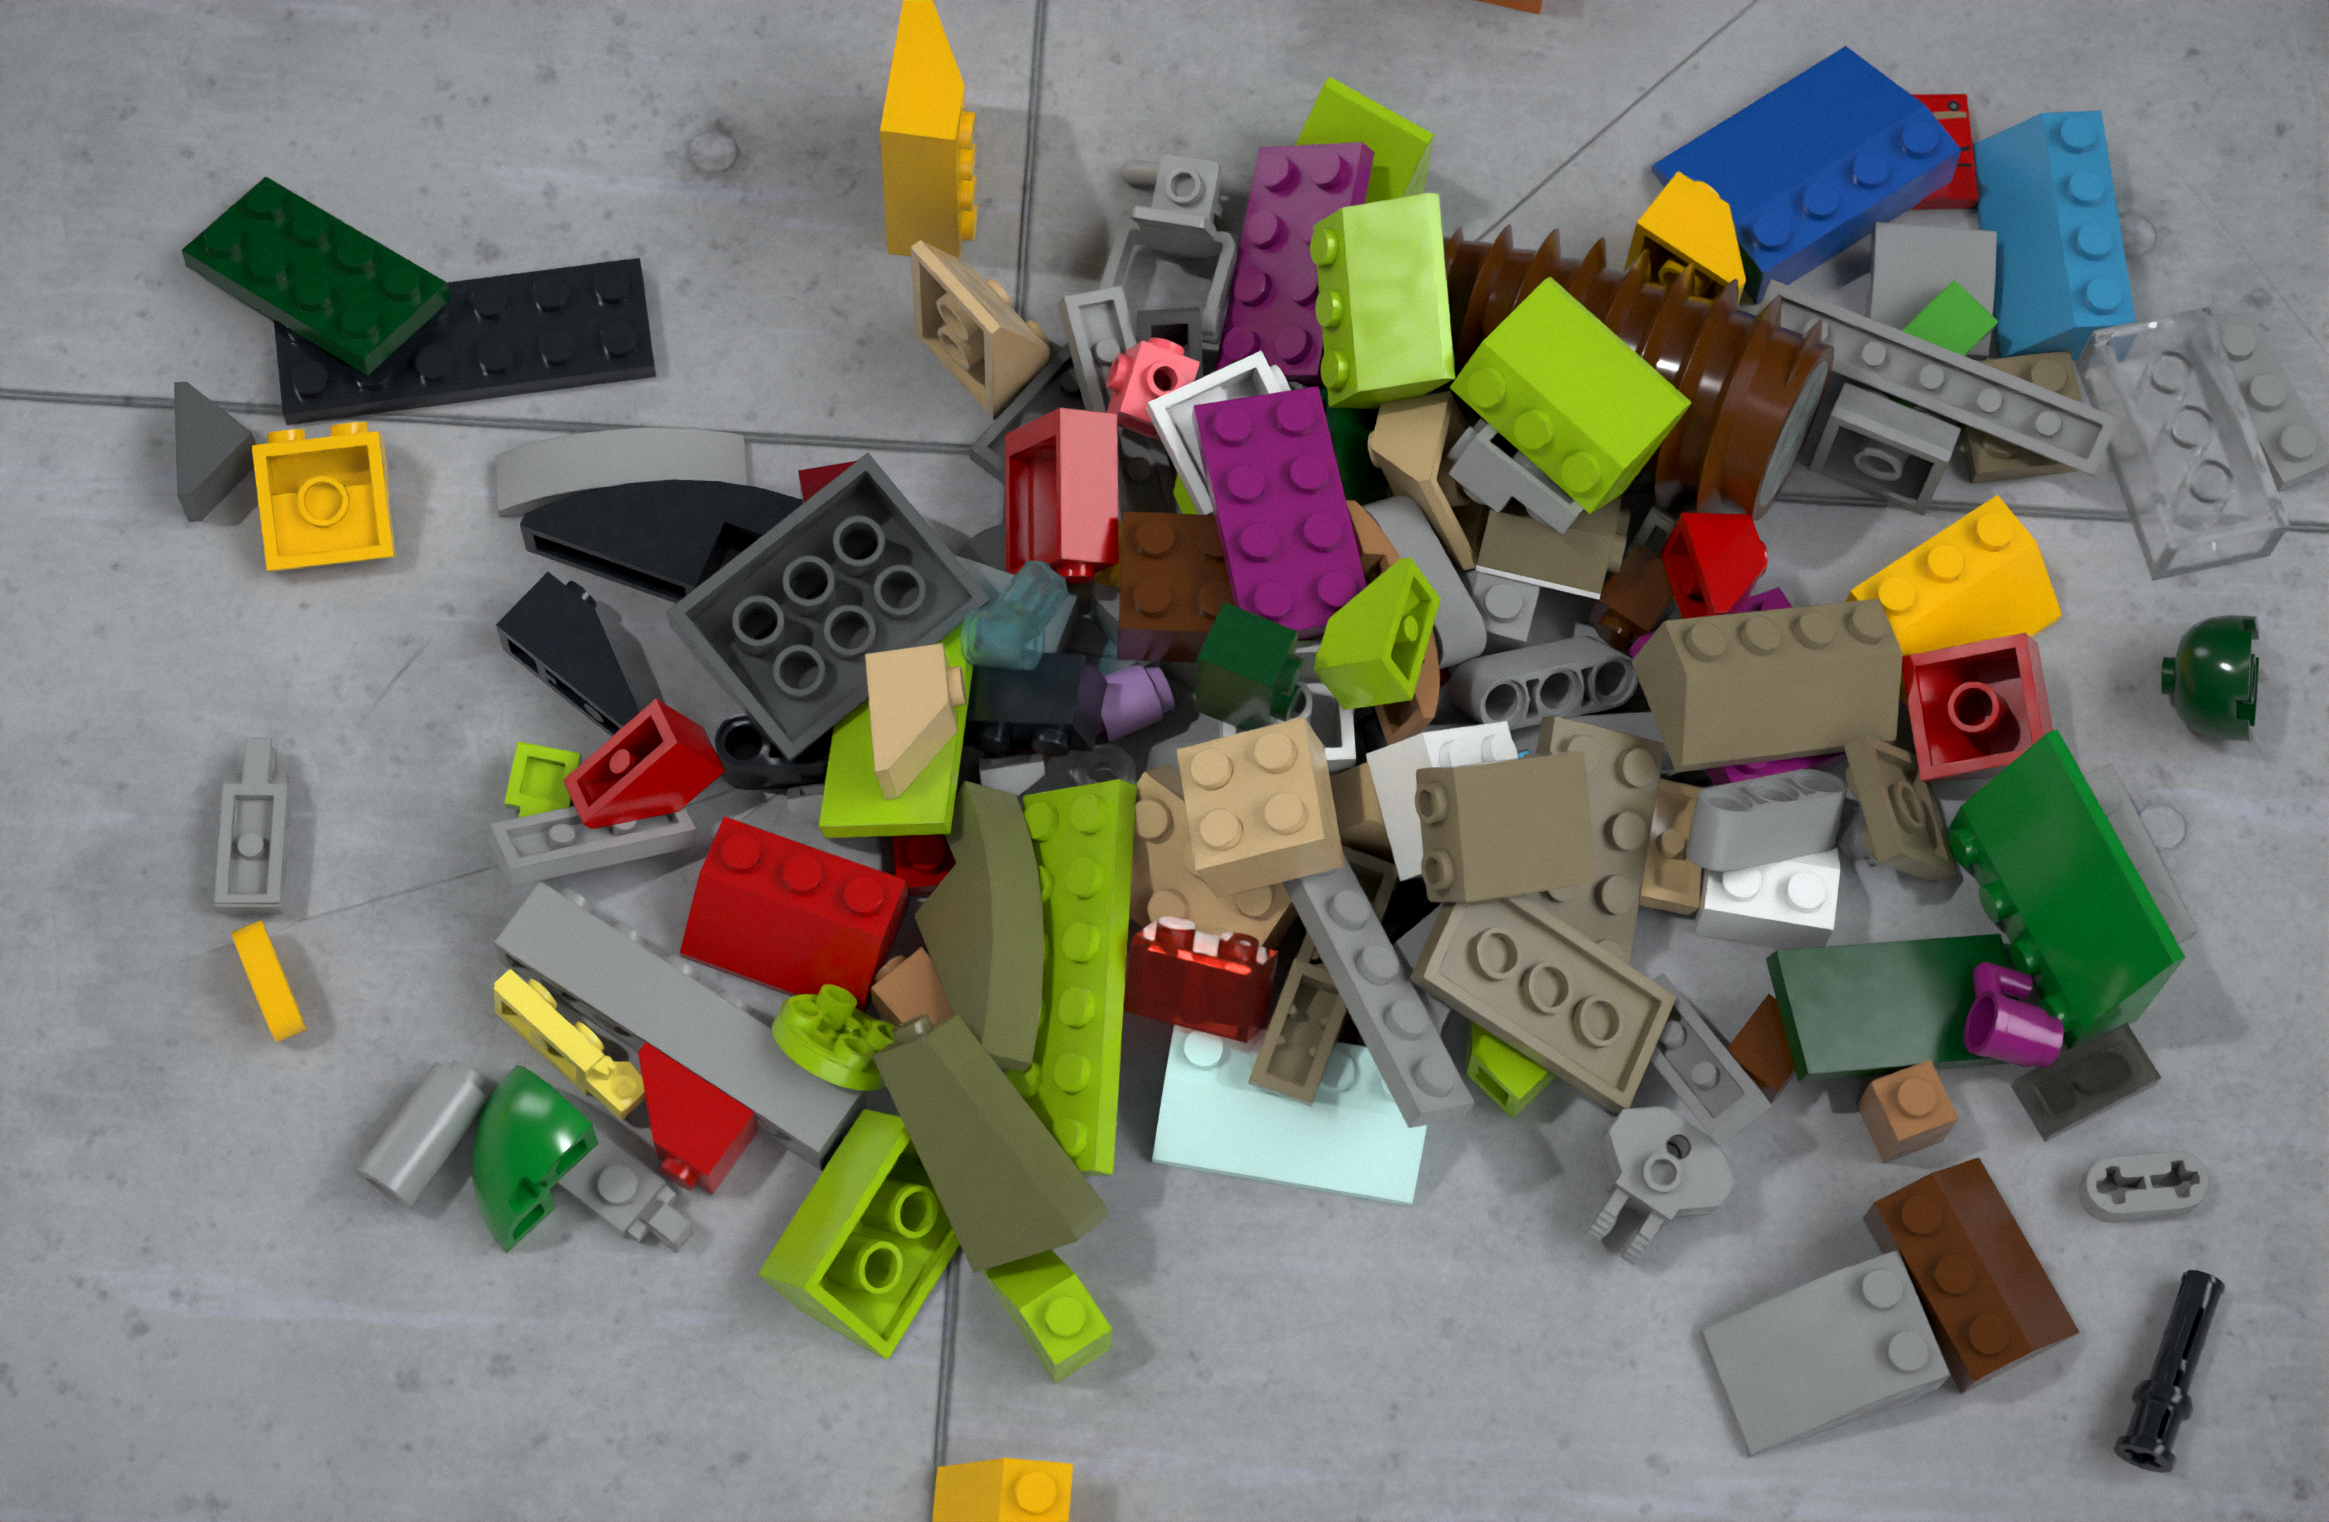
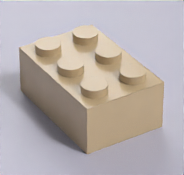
M1171 764L1145 771L1136 784L1137 794L1129 917L1231 993L1256 979L1299 914L1282 882L1217 898L1195 871L1180 771Z

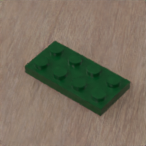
M266 176L181 250L186 267L366 375L373 372L451 300L446 281Z

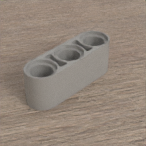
M1398 495L1362 505L1361 507L1385 533L1401 559L1411 557L1441 597L1432 628L1437 647L1439 670L1480 656L1485 649L1487 641L1486 627L1483 619L1418 504L1408 496Z
M1579 636L1467 660L1454 670L1449 679L1447 692L1449 701L1455 709L1481 724L1507 721L1510 731L1541 724L1542 717L1558 716L1570 718L1616 708L1632 697L1638 685V677L1631 662L1632 658L1591 636Z
M1801 769L1702 789L1697 795L1685 854L1692 863L1700 867L1727 872L1831 850L1836 843L1848 785L1842 778L1832 773L1821 770Z

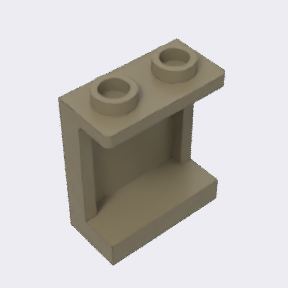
M1584 751L1541 752L1526 754L1522 758L1452 767L1417 769L1415 808L1420 818L1423 858L1421 872L1430 902L1468 903L1596 883Z

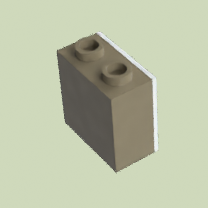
M1622 495L1591 514L1585 510L1562 535L1553 527L1543 525L1533 519L1527 512L1525 505L1516 498H1513L1499 513L1490 507L1475 571L1600 599L1606 571L1619 573L1632 510L1620 507Z

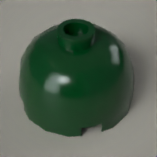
M2228 615L2205 619L2192 625L2181 637L2175 657H2163L2161 673L2162 694L2174 695L2177 715L2187 727L2205 737L2227 741L2252 742L2253 736L2250 726H2255L2259 676V657L2251 654L2252 639L2259 640V625L2256 616Z

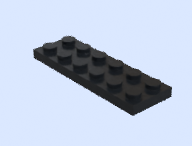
M640 258L447 282L451 300L369 375L364 374L274 320L282 412L286 425L656 377Z

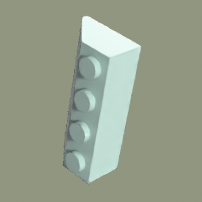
M1176 1015L1152 1163L1412 1207L1427 1125L1408 1128L1367 1047L1341 1042L1336 1043L1311 1107L1249 1084L1248 1080L1267 1030Z

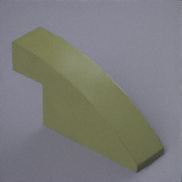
M965 781L956 792L951 834H944L956 864L915 913L914 917L953 1014L959 1015L998 1067L1025 1072L1033 1060L1043 986V906L1038 867L1029 828L1017 795Z

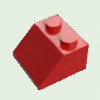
M2026 632L1902 656V673L1921 782L1994 778L2042 736L2053 731L2039 646Z

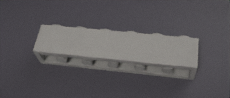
M540 881L493 942L500 963L527 981L530 979L536 980L549 991L553 998L636 1052L641 1049L645 1042L652 1045L755 1113L758 1131L822 1171L862 1109H866L865 1092L830 1083L808 1072L782 1051L773 1037L772 1029L751 1016L754 1011L742 998L726 989H722L719 994H716L697 982L700 979L699 974L680 958L668 955L663 960L644 948L647 944L646 940L627 924L616 920L610 926L591 914L594 910L592 905L574 890L563 886L557 892Z

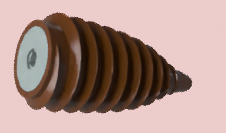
M1510 224L1504 227L1494 243L1464 240L1462 226L1456 230L1452 237L1442 236L1453 352L1457 355L1456 376L1460 374L1482 341L1545 279L1551 277L1692 402L1629 486L1637 482L1647 471L1655 474V501L1659 508L1666 509L1671 507L1688 491L1697 494V513H1727L1729 510H1733L1739 514H1748L1755 521L1764 516L1775 501L1797 461L1816 418L1829 381L1834 361V347L1822 342V319L1805 334L1781 327V295L1775 297L1757 316L1738 310L1737 278L1732 280L1714 299L1696 295L1694 263L1689 264L1670 285L1651 281V254L1648 249L1641 253L1626 271L1607 268L1606 241L1604 237L1600 238L1582 259L1561 257L1560 231L1558 228L1554 229L1537 250L1514 248Z

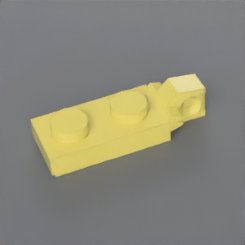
M509 969L494 983L495 1013L585 1096L590 1092L620 1121L626 1118L629 1113L646 1099L642 1076L631 1062H613L610 1056H604L602 1053L604 1046L597 1035L585 1024L576 1022L572 1025L555 1010L558 1007L555 999L539 982L530 979L525 983L515 972Z

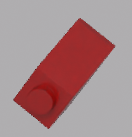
M1682 512L1660 552L1682 619L1737 613L1745 604L1759 578L1764 575L1768 564L1767 547L1760 540L1753 518L1748 514Z
M655 698L571 772L563 782L583 825L590 829H596L679 812L722 775L725 769L704 727Z
M645 1042L638 1051L653 1142L658 1160L662 1162L659 1169L671 1181L686 1190L691 1191L695 1185H698L713 1195L758 1133L755 1113Z

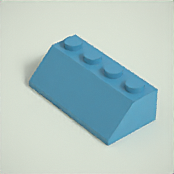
M2102 112L2040 113L1972 144L1978 194L1976 212L1979 230L1997 231L1993 317L1999 321L1994 327L1998 358L2070 350L2072 361L2119 359L2136 326Z

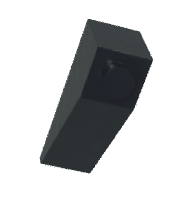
M547 572L496 624L502 648L612 737L639 713L638 707L595 610L597 608L596 601L576 582L569 581L565 585L551 573Z

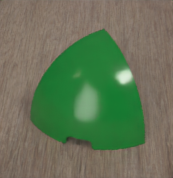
M516 1065L503 1078L490 1096L479 1119L472 1150V1181L477 1204L487 1228L506 1253L556 1209L549 1189L599 1144L593 1124L552 1086L521 1065Z

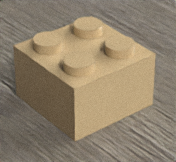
M1304 717L1176 749L1195 871L1217 898L1345 867L1325 748Z

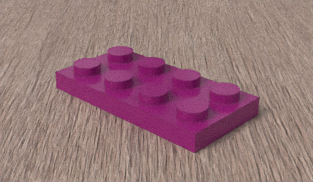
M1363 142L1259 147L1214 372L1262 351L1269 367L1276 364L1283 372L1287 382L1323 384L1321 378V362L1324 356L1322 326L1317 321L1315 311L1316 300L1319 294L1317 265L1314 264L1311 258L1310 243L1314 233L1313 225L1343 207L1365 204L1375 152Z
M1319 386L1194 405L1192 421L1235 606L1298 631L1297 640L1323 636L1328 619L1367 586Z

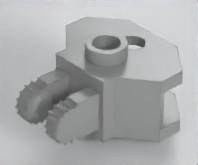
M1665 1106L1622 1109L1619 1115L1611 1120L1598 1140L1611 1183L1605 1190L1609 1194L1608 1198L1585 1234L1599 1242L1602 1237L1607 1236L1617 1221L1618 1213L1625 1205L1644 1218L1637 1230L1633 1231L1625 1242L1623 1253L1620 1256L1631 1265H1634L1658 1229L1669 1223L1674 1217L1709 1215L1722 1205L1735 1185L1722 1146L1719 1147L1712 1137ZM1667 1144L1674 1146L1678 1150L1679 1159L1668 1153Z

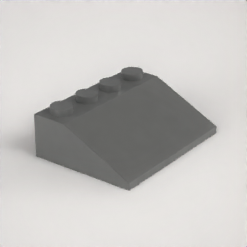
M867 453L666 612L672 630L710 676L785 758L791 762L869 699L865 654L938 644L986 606L991 599L871 455Z

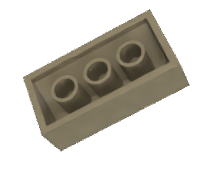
M1879 599L1667 620L1660 625L1631 661L1676 772L1845 752L1843 744L1865 734L1891 745L1896 741L1903 653Z

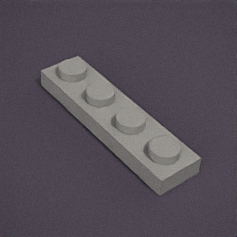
M1122 285L1064 296L1057 303L1086 411L1107 412L1113 390L1106 388L1111 365L1118 353L1125 354L1128 349L1137 344ZM1117 426L1118 536L1122 540L1124 511L1182 514V511L1173 494L1175 485L1163 443Z

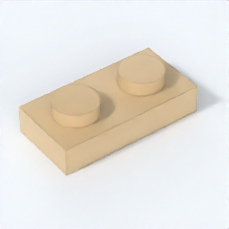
M1659 778L1643 883H1641L1639 905L1684 915H1690L1700 908L1702 867L1692 863L1685 853L1697 795L1700 790L1705 788Z

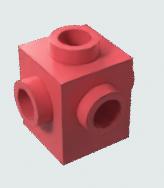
M1149 338L1148 342L1140 341L1128 349L1125 354L1118 353L1111 365L1106 388L1113 390L1106 413L1117 414V426L1162 442L1146 411V406L1148 402L1194 382L1200 362L1183 356L1185 349L1174 342L1161 338Z

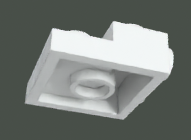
M1262 351L1148 402L1146 406V411L1199 515H1214L1192 421L1193 406L1289 391L1288 382L1281 369L1276 364L1269 367Z

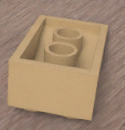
M920 240L911 246L915 335L991 418L995 419L1050 362L1051 343L1039 325L1032 320H1028L1025 323L1012 309V303L1008 294L996 280L992 278L985 280L972 265Z

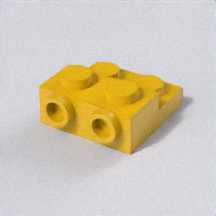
M367 422L330 426V437L306 439L304 429L274 431L267 433L268 444L251 445L267 571L274 572L396 557L389 503L391 492L384 435L379 431L369 432Z

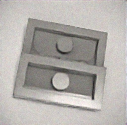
M1875 222L1871 233L1870 289L1866 297V317L1902 331L1953 280L1993 316L1997 231ZM1991 332L1966 357L1976 361L1987 360Z

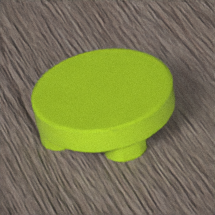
M825 984L821 987L818 995L802 994L786 999L772 1023V1034L782 1051L795 1063L813 1075L845 1088L873 1091L886 1087L873 1059V1055L895 1040L891 1030L897 1026L885 1021H876L868 1014L855 1008L857 999L849 991L836 985Z

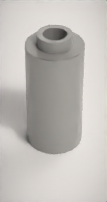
M453 1060L449 1067L440 1063H434L356 1170L357 1175L388 1200L410 1210L486 1106L489 1099L481 1091L486 1083L485 1080L474 1070L457 1060Z

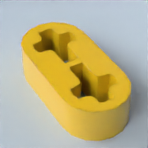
M258 920L232 931L231 936L275 1042L278 1043L307 1031L263 921Z

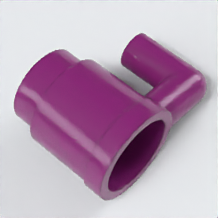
M1989 962L1978 964L1973 970L1976 999L1969 1010L1964 1028V1042L1968 1052L2025 1068L2032 1065L2042 1068L2050 1066L2057 1058L2062 1046L2064 1036L2062 1021L2057 1017L2048 1015L2045 1009L2005 996L2009 995L2022 1000L2026 999L2032 988L2031 975Z

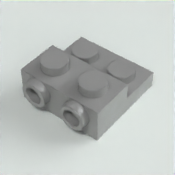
M1482 417L1474 428L1470 426L1447 455L1448 458L1456 463L1448 474L1462 485L1464 492L1471 499L1480 504L1488 505L1497 513L1513 498H1516L1525 505L1527 512L1533 519L1543 525L1553 527L1563 535L1585 511L1580 504L1573 500Z

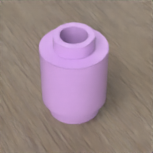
M1136 662L1104 676L1107 680V686L1096 735L1099 734L1103 742L1109 744L1162 721L1163 713L1174 709L1175 703L1170 686L1156 662L1145 666Z

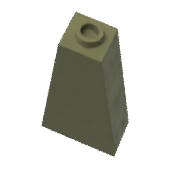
M923 1014L891 1030L895 1040L874 1054L873 1059L973 1273L1077 1242L1110 1215L1100 1196L958 1014L934 1023L931 1022L928 1014Z

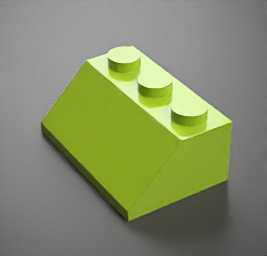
M1423 193L1343 207L1313 225L1314 233L1311 238L1310 253L1314 264L1317 265L1319 287L1315 311L1317 321L1322 326L1324 356L1321 362V378L1323 384L1327 387L1329 408L1380 409L1382 403L1421 397L1454 380L1455 369L1439 193Z
M1551 277L1545 279L1482 341L1449 387L1589 514L1624 493L1692 404L1688 398Z
M865 1108L862 1109L757 1274L798 1310L886 1360L890 1358L960 1245L901 1117Z

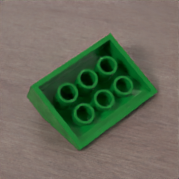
M2058 729L2042 736L1961 805L1948 828L1950 831L1949 844L1953 855L1961 866H1969L1980 886L1979 899L1988 918L1994 923L1999 922L2010 941V957L2016 970L2031 975L2032 983L2041 998L2040 1007L2045 1009L2048 1015L2057 1017L2062 1021L2064 1028L2063 1040L2068 1049H2074L2136 1022L2186 957Z

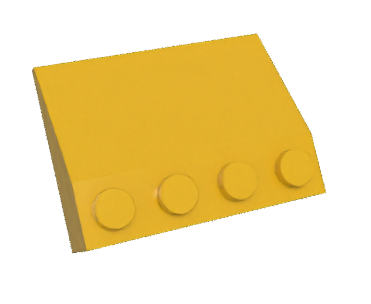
M903 0L880 126L887 253L911 257V246L922 240L960 259L963 240L974 241L978 218V205H975L977 175L974 174L977 144L973 143L976 112L966 111L965 84L933 0Z

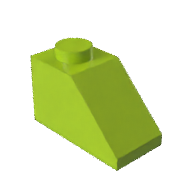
M1411 557L1399 559L1328 619L1320 648L1315 656L1313 670L1344 710L1413 699L1441 597Z
M1052 1249L983 1271L984 1278L1054 1384H1057L1111 1349L1112 1327L1076 1273Z

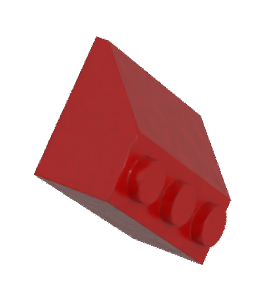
M724 816L699 873L680 949V957L791 997L802 994L818 995L823 985H836L853 994L857 999L855 1008L865 1013L872 998L871 987L876 984L874 977L885 965L909 907L907 880Z

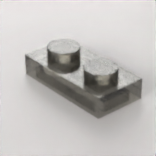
M2126 1022L2061 1055L2050 1066L2046 1068L2038 1067L2016 1078L2011 1088L2046 1142L2152 1088L2159 1082L2161 1076Z

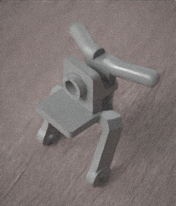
M1163 154L1160 162L1128 161L1122 167V178L1129 184L1155 186L1151 208L1133 205L1131 217L1118 226L1102 282L1097 290L1122 285L1131 252L1135 245L1151 246L1152 250L1162 251L1184 259L1202 260L1203 258L1211 259L1212 256L1219 257L1209 296L1201 317L1202 342L1218 344L1224 326V312L1231 290L1238 253L1230 233L1216 231L1213 220L1214 218L1221 219L1223 207L1219 204L1221 195L1249 200L1253 177L1223 171L1217 161L1173 154Z

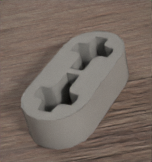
M2183 1151L2111 1156L2096 1162L2084 1175L2079 1185V1198L2083 1208L2092 1217L2103 1222L2114 1223L2178 1217L2191 1212L2205 1198L2209 1189V1174L2205 1165L2196 1156ZM2171 1170H2175L2177 1178L2182 1181L2189 1180L2191 1186L2183 1193L2181 1198H2178L2173 1187L2152 1188V1184L2162 1182ZM2106 1176H2111L2115 1186L2136 1185L2137 1190L2125 1192L2117 1204H2114L2110 1194L2099 1193L2097 1187L2102 1184Z

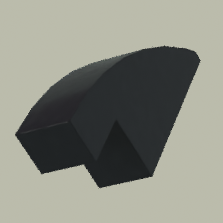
M671 479L636 482L583 492L541 506L524 514L520 528L526 551L667 601L678 603L720 569L729 548L739 552L744 551L800 507L803 501L799 498L759 487L721 481Z

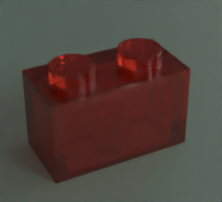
M1161 917L1133 936L1124 991V1012L1247 1043L1266 1027L1279 951L1260 947L1257 938L1243 933L1226 932L1216 936L1196 931L1197 925L1194 922L1179 917Z

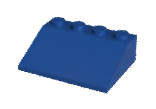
M1845 46L1652 165L1651 172L1665 188L1679 171L1693 181H1702L1708 184L1719 194L1722 200L1729 204L1746 278L1744 290L1757 305L1762 302L1771 279L1785 285L1793 283L1871 234L1875 222L1888 223L1919 204L1921 199L1950 183L1954 176L1961 148L1925 104Z

